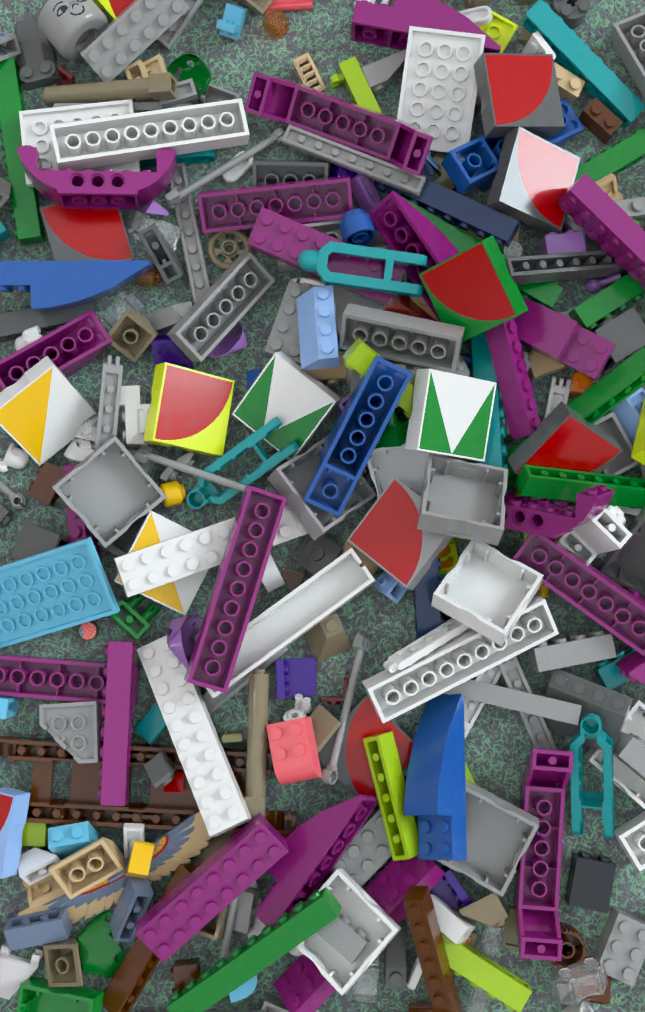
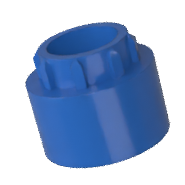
M352 209L342 216L339 228L345 243L364 246L375 239L376 231L370 214L365 213L362 209Z

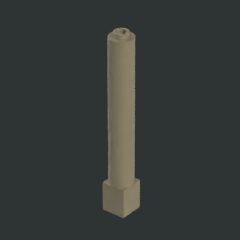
M171 72L149 74V78L45 87L42 98L48 106H53L55 103H96L153 98L155 101L177 99V80Z
M254 669L253 672L249 673L245 803L252 819L259 813L264 817L266 816V725H268L269 673H265V669Z

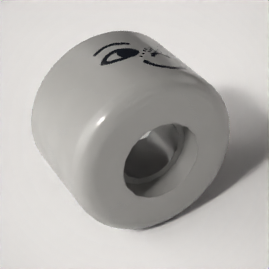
M48 0L38 18L40 32L62 57L70 61L82 59L83 57L79 51L108 25L105 14L92 0Z

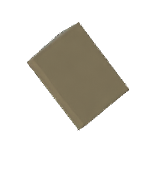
M127 309L108 333L112 340L111 345L134 363L158 334L146 316Z
M320 704L309 716L312 719L318 753L342 724L332 711Z

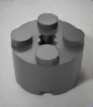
M552 0L550 8L554 13H558L564 23L573 30L583 22L591 1Z

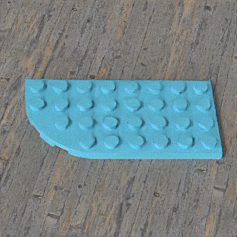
M91 537L0 566V648L116 614L120 611Z

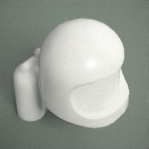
M38 325L24 330L22 335L15 340L17 351L42 337L39 334L41 330Z
M11 442L5 457L0 458V472L10 471V467L23 469L27 466L30 455L25 450L15 447V444Z
M296 694L295 707L284 714L283 721L306 717V714H310L312 711L311 699L309 697L303 698L302 694Z

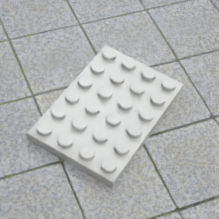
M409 26L397 119L433 136L429 151L448 153L450 150L470 142L477 96L474 64L483 53L486 35Z
M127 99L19 111L22 146L30 145L37 147L42 169L51 168L59 170L49 125L133 114V100ZM140 160L85 168L92 169L93 171L110 169L121 172L123 170L141 172ZM25 173L26 185L34 187Z

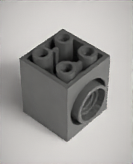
M634 307L619 316L617 314L611 316L594 328L593 333L616 345L604 367L605 371L628 358L642 347H645V323L641 313L635 310Z

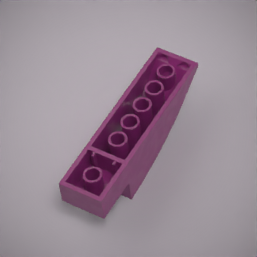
M356 0L351 25L352 41L405 50L407 49L409 26L486 35L483 53H499L501 49L499 44L469 18L438 0H394L393 7H389L386 4H373L366 0Z
M391 191L368 214H370L374 226L390 250L421 254L428 257L425 268L424 266L416 265L402 267L406 268L405 272L414 284L423 286L422 297L439 322H441L418 274L456 255L459 251L428 218L395 191Z
M523 297L528 310L514 318L521 344L597 381L616 347L615 343L579 326L577 321Z
M91 309L0 360V392L16 383L25 372L46 356L68 378L109 346L112 340L93 310Z
M360 794L321 811L285 838L289 852L267 870L277 882L270 887L269 894L259 903V908L255 913L265 926L270 923L272 925L276 923L283 913L287 912L288 914L293 911V907L300 901L304 903L315 890L320 888L379 803L377 796Z

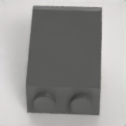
M25 521L11 558L20 560L69 544V537Z

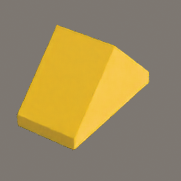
M134 840L125 876L145 879L148 876L154 843Z

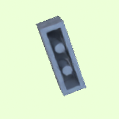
M129 876L109 923L114 942L134 941L136 922L146 913L154 895L148 877L141 879Z
M64 906L8 918L3 933L10 951L23 950L28 947L67 940L72 929V923L67 908Z

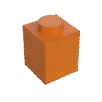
M575 372L569 378L571 380L569 396L579 397L586 389L592 387L593 380L581 373Z

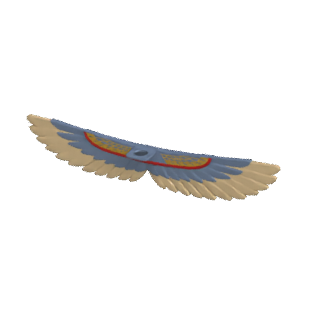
M200 811L192 814L179 825L152 842L154 843V850L147 876L150 884H152V881L161 880L162 876L171 875V871H175L180 864H188L191 861V857L199 855L201 849L209 845L208 840L212 837L209 836ZM129 857L124 859V870L70 900L64 894L33 910L27 907L19 911L18 916L66 906L71 923L74 924L84 916L86 920L94 914L98 915L103 911L104 907L108 910L113 902L115 904L118 903L129 876H125Z

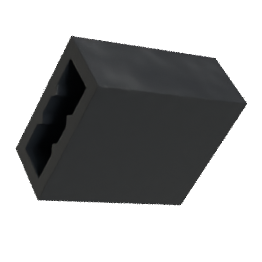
M579 851V854L572 853L564 897L568 905L608 913L616 864L610 860V857L598 855V858L592 857L591 853Z

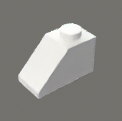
M38 848L28 850L20 855L19 877L30 886L52 875L48 870L49 867L61 861V859L55 854Z

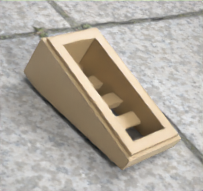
M305 53L292 61L293 69L302 85L310 87L318 83L319 85L313 89L321 92L326 90L309 53ZM309 69L311 70L310 72L303 75L305 71ZM313 76L315 77L314 79H312V80H310V81H308V82L306 81V80H308L309 78H311V77H313Z

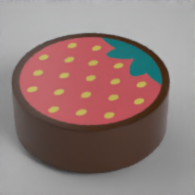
M92 621L83 623L78 628L80 638L86 641L95 639L99 633L97 624Z

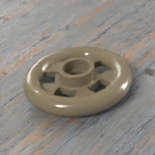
M242 230L214 232L207 244V254L210 261L217 268L226 271L233 263L231 258L244 253H252V249L247 246L249 237ZM226 235H235L234 240H226ZM217 240L222 242L220 249L215 248ZM243 242L244 249L239 250L237 243ZM228 247L233 248L232 252H227L226 249ZM220 254L226 258L224 262L217 258Z

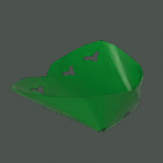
M182 54V56L173 60L167 67V71L171 72L174 76L180 67L182 72L178 82L192 78L197 95L203 94L211 81L210 71L203 58L194 54ZM188 60H192L194 62L193 67L187 64Z
M106 910L87 923L77 937L82 971L106 978H114L113 972L120 968L125 956L119 946V942H114L112 936L109 935L111 933L109 922L104 920L106 915L111 920L113 913L110 910ZM116 954H117V959L119 960L118 962L115 961V960H113V959L115 958V955H116Z

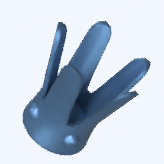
M428 152L422 170L424 177L434 174L432 166L435 169H441L440 165L431 157L430 152Z

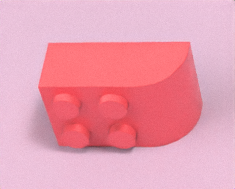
M302 717L266 725L273 767L280 784L286 785L322 778L311 717Z

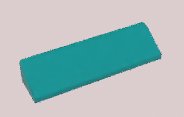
M157 701L134 729L150 745L156 741L167 727Z

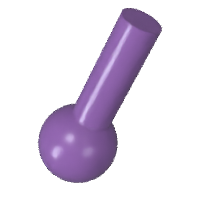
M621 273L601 280L592 278L587 281L586 290L592 294L597 293L601 287L621 279Z

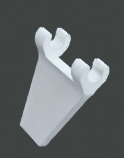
M5 941L0 950L1 998L9 1000L19 989L20 983L34 973L40 965L44 950L36 948L31 960L10 954L11 951L7 941Z

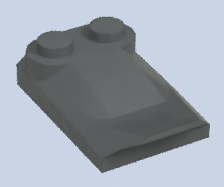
M32 17L17 21L14 34H16L21 51L17 55L20 69L19 76L24 89L28 91L61 82L60 74L57 70L58 65L54 47L40 32L38 19Z

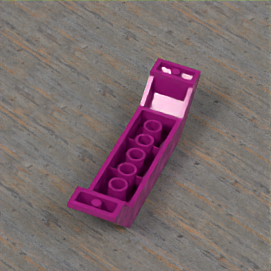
M256 71L253 73L244 111L301 128L389 161L402 170L421 176L434 138L406 122L311 87Z
M532 748L522 777L520 809L539 818V827L527 851L521 856L516 867L517 873H515L514 910L520 958L549 961L562 960L563 940L561 939L558 908L565 789L570 774L573 771V751Z

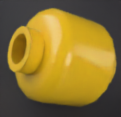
M176 480L162 483L159 486L167 496L161 501L165 507L182 504L183 499L186 498L183 484Z

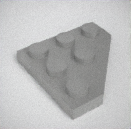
M99 701L39 705V725L44 730H47L54 737L53 739L73 756V759L78 764L101 762Z

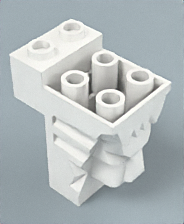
M140 385L121 386L119 408L122 410V421L126 424V430H123V441L132 449H139L142 445L147 447L148 445H157L143 441L147 414L151 404H146V392Z
M609 505L593 520L573 528V531L554 539L590 564L598 554L621 549L632 536V533L623 526L626 523L624 512L618 506Z

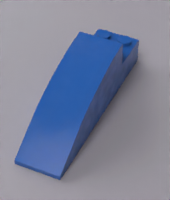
M565 98L560 100L565 127L555 137H541L558 147L585 129ZM485 135L448 152L441 165L461 195L475 188H479L481 193L491 188L498 171L499 157L504 138H485Z
M149 260L0 261V291L12 293L13 289L24 293H30L31 309L37 312L62 310L96 301L117 292L151 271L153 264Z
M377 355L374 357L319 453L320 461L303 493L304 501L340 517L413 375L412 372Z
M462 693L436 696L427 702L411 750L405 788L404 815L418 816L419 859L467 861L464 694Z

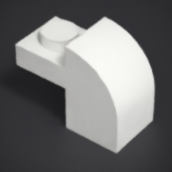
M271 553L262 578V582L268 592L285 584Z

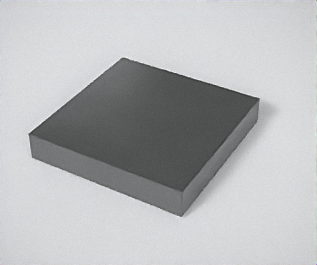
M308 534L290 557L314 576L340 557L344 550L325 535L314 541Z

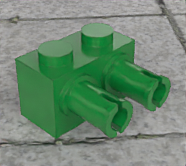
M394 410L375 448L400 447L405 444L409 420H398Z
M139 593L131 596L127 601L121 599L118 602L120 611L107 616L136 642L150 628L149 622L161 611L157 606L151 612L155 607V604L151 602L141 614H138L134 609L146 598Z

